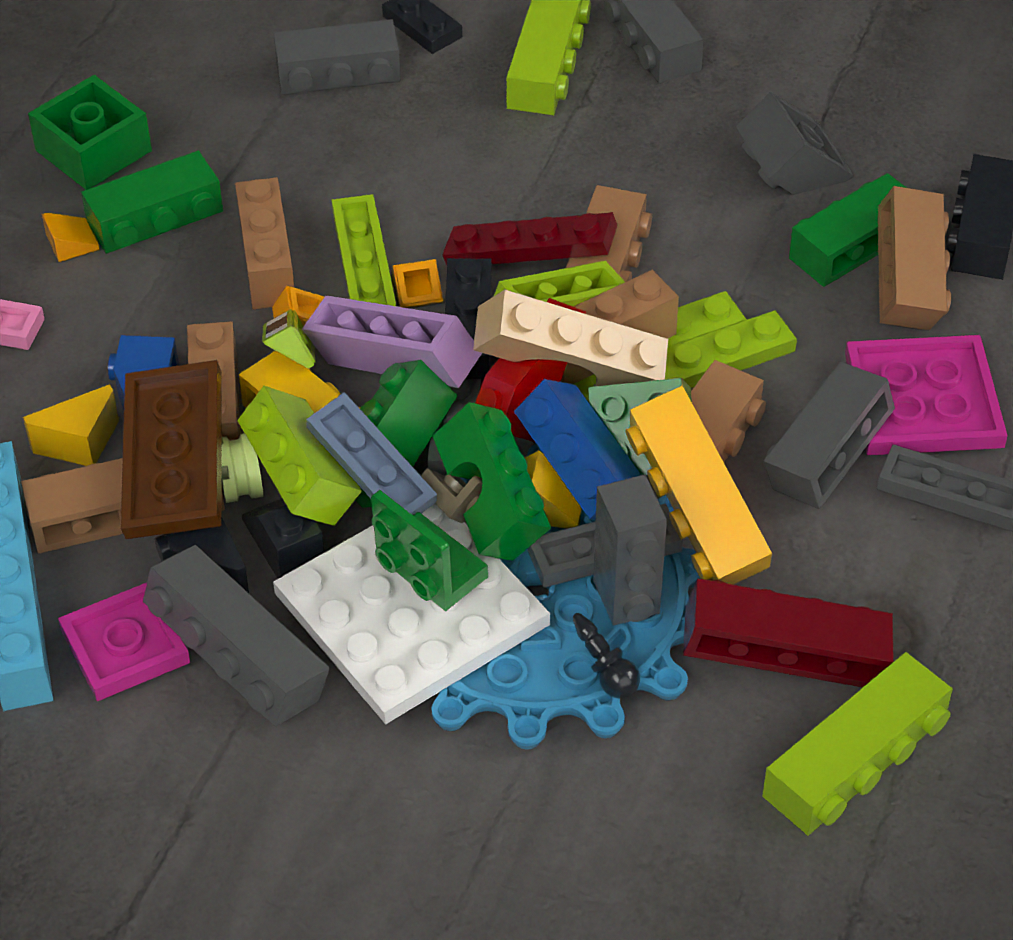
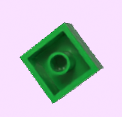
M96 75L90 76L28 113L35 150L85 190L96 186L152 151L146 113Z

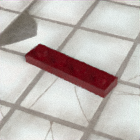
M613 212L453 226L442 256L447 265V258L491 259L492 264L608 255L618 225Z

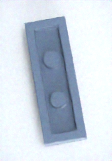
M345 392L307 418L308 430L370 499L374 493L381 490L412 515L418 511L423 513L437 502V493Z

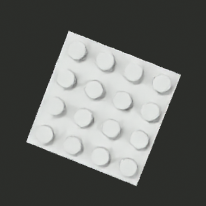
M433 504L421 514L488 565V578L446 612L432 600L426 601L419 597L411 584L398 573H390L382 567L375 555L376 543L373 525L273 582L276 596L385 724L550 625V612L499 558L479 555L465 522L461 524L450 519L436 504Z

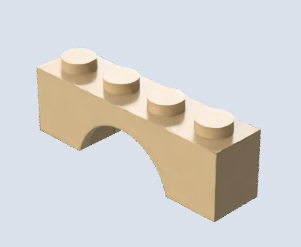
M503 290L478 306L473 350L512 362L548 359L573 363L593 372L597 377L596 386L664 380L668 339L512 291Z

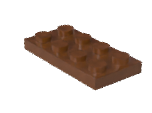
M213 360L125 373L121 531L125 539L221 526L222 371L218 361Z

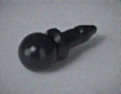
M575 613L573 615V622L577 635L581 641L585 642V647L592 657L597 659L591 666V669L594 672L600 673L602 689L609 696L620 699L634 694L640 684V673L637 666L630 660L622 658L623 651L620 647L610 651L609 644L602 634L598 633V628L581 613Z

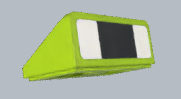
M290 309L263 325L262 342L265 345L308 369L314 366L315 346L302 330L304 326L295 310L292 311Z

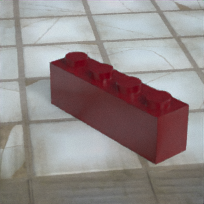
M697 578L685 610L683 656L864 687L894 662L893 613L872 610L863 606L855 607L827 602L819 598H805L782 594L769 589H755L732 585L719 580L710 581Z

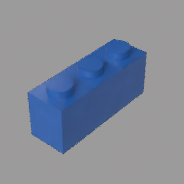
M544 379L514 410L516 416L589 519L596 520L597 486L641 476L640 472L576 385Z

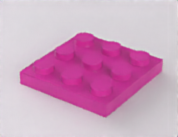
M980 335L849 341L846 343L845 357L847 364L888 379L895 406L894 411L866 446L867 455L889 454L893 444L920 453L1005 448L1007 432Z

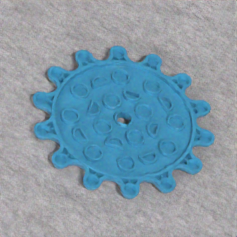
M534 444L529 449L527 456L540 450L537 444ZM461 478L466 484L470 481L469 479ZM666 495L657 499L660 505L666 504L670 512L674 511ZM582 509L579 526L596 521L589 519ZM551 526V529L547 531L545 534L564 530L566 528ZM682 547V552L664 556L660 614L652 615L643 621H630L613 626L594 584V575L546 587L549 590L548 596L543 594L535 597L550 612V625L440 691L432 705L433 719L442 729L455 731L460 729L476 713L483 711L497 712L508 720L509 737L515 745L526 750L537 747L545 737L547 723L554 717L562 715H573L581 718L588 724L592 732L600 738L606 739L615 736L624 726L625 721L620 698L609 696L601 687L600 673L594 672L591 669V666L597 659L592 657L585 647V642L581 641L577 635L573 622V615L575 613H581L598 628V633L602 634L609 644L610 651L620 647L623 651L622 658L630 660L637 666L640 673V684L637 690L650 692L663 700L678 698L687 687L688 676L683 668L673 661L670 656V650L672 647L684 643L685 610L689 600L688 590L694 587L697 578L701 579L691 559V555L696 553L695 549ZM528 549L513 561L500 559L526 588L528 586L542 585Z

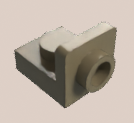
M427 468L421 477L437 493V502L435 504L450 519L461 524L463 522L466 523L463 514L478 500L482 489V479L474 476L466 484L459 477L443 476Z

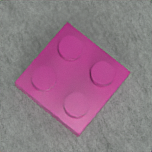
M147 582L58 618L60 629L97 702L190 663L188 650L180 636L163 620L153 615L148 606L143 603Z

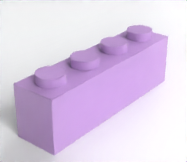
M333 296L324 297L302 328L328 364L383 374L388 367L395 363L422 360L446 385L455 388L460 387L482 354L473 350L474 340L457 316Z

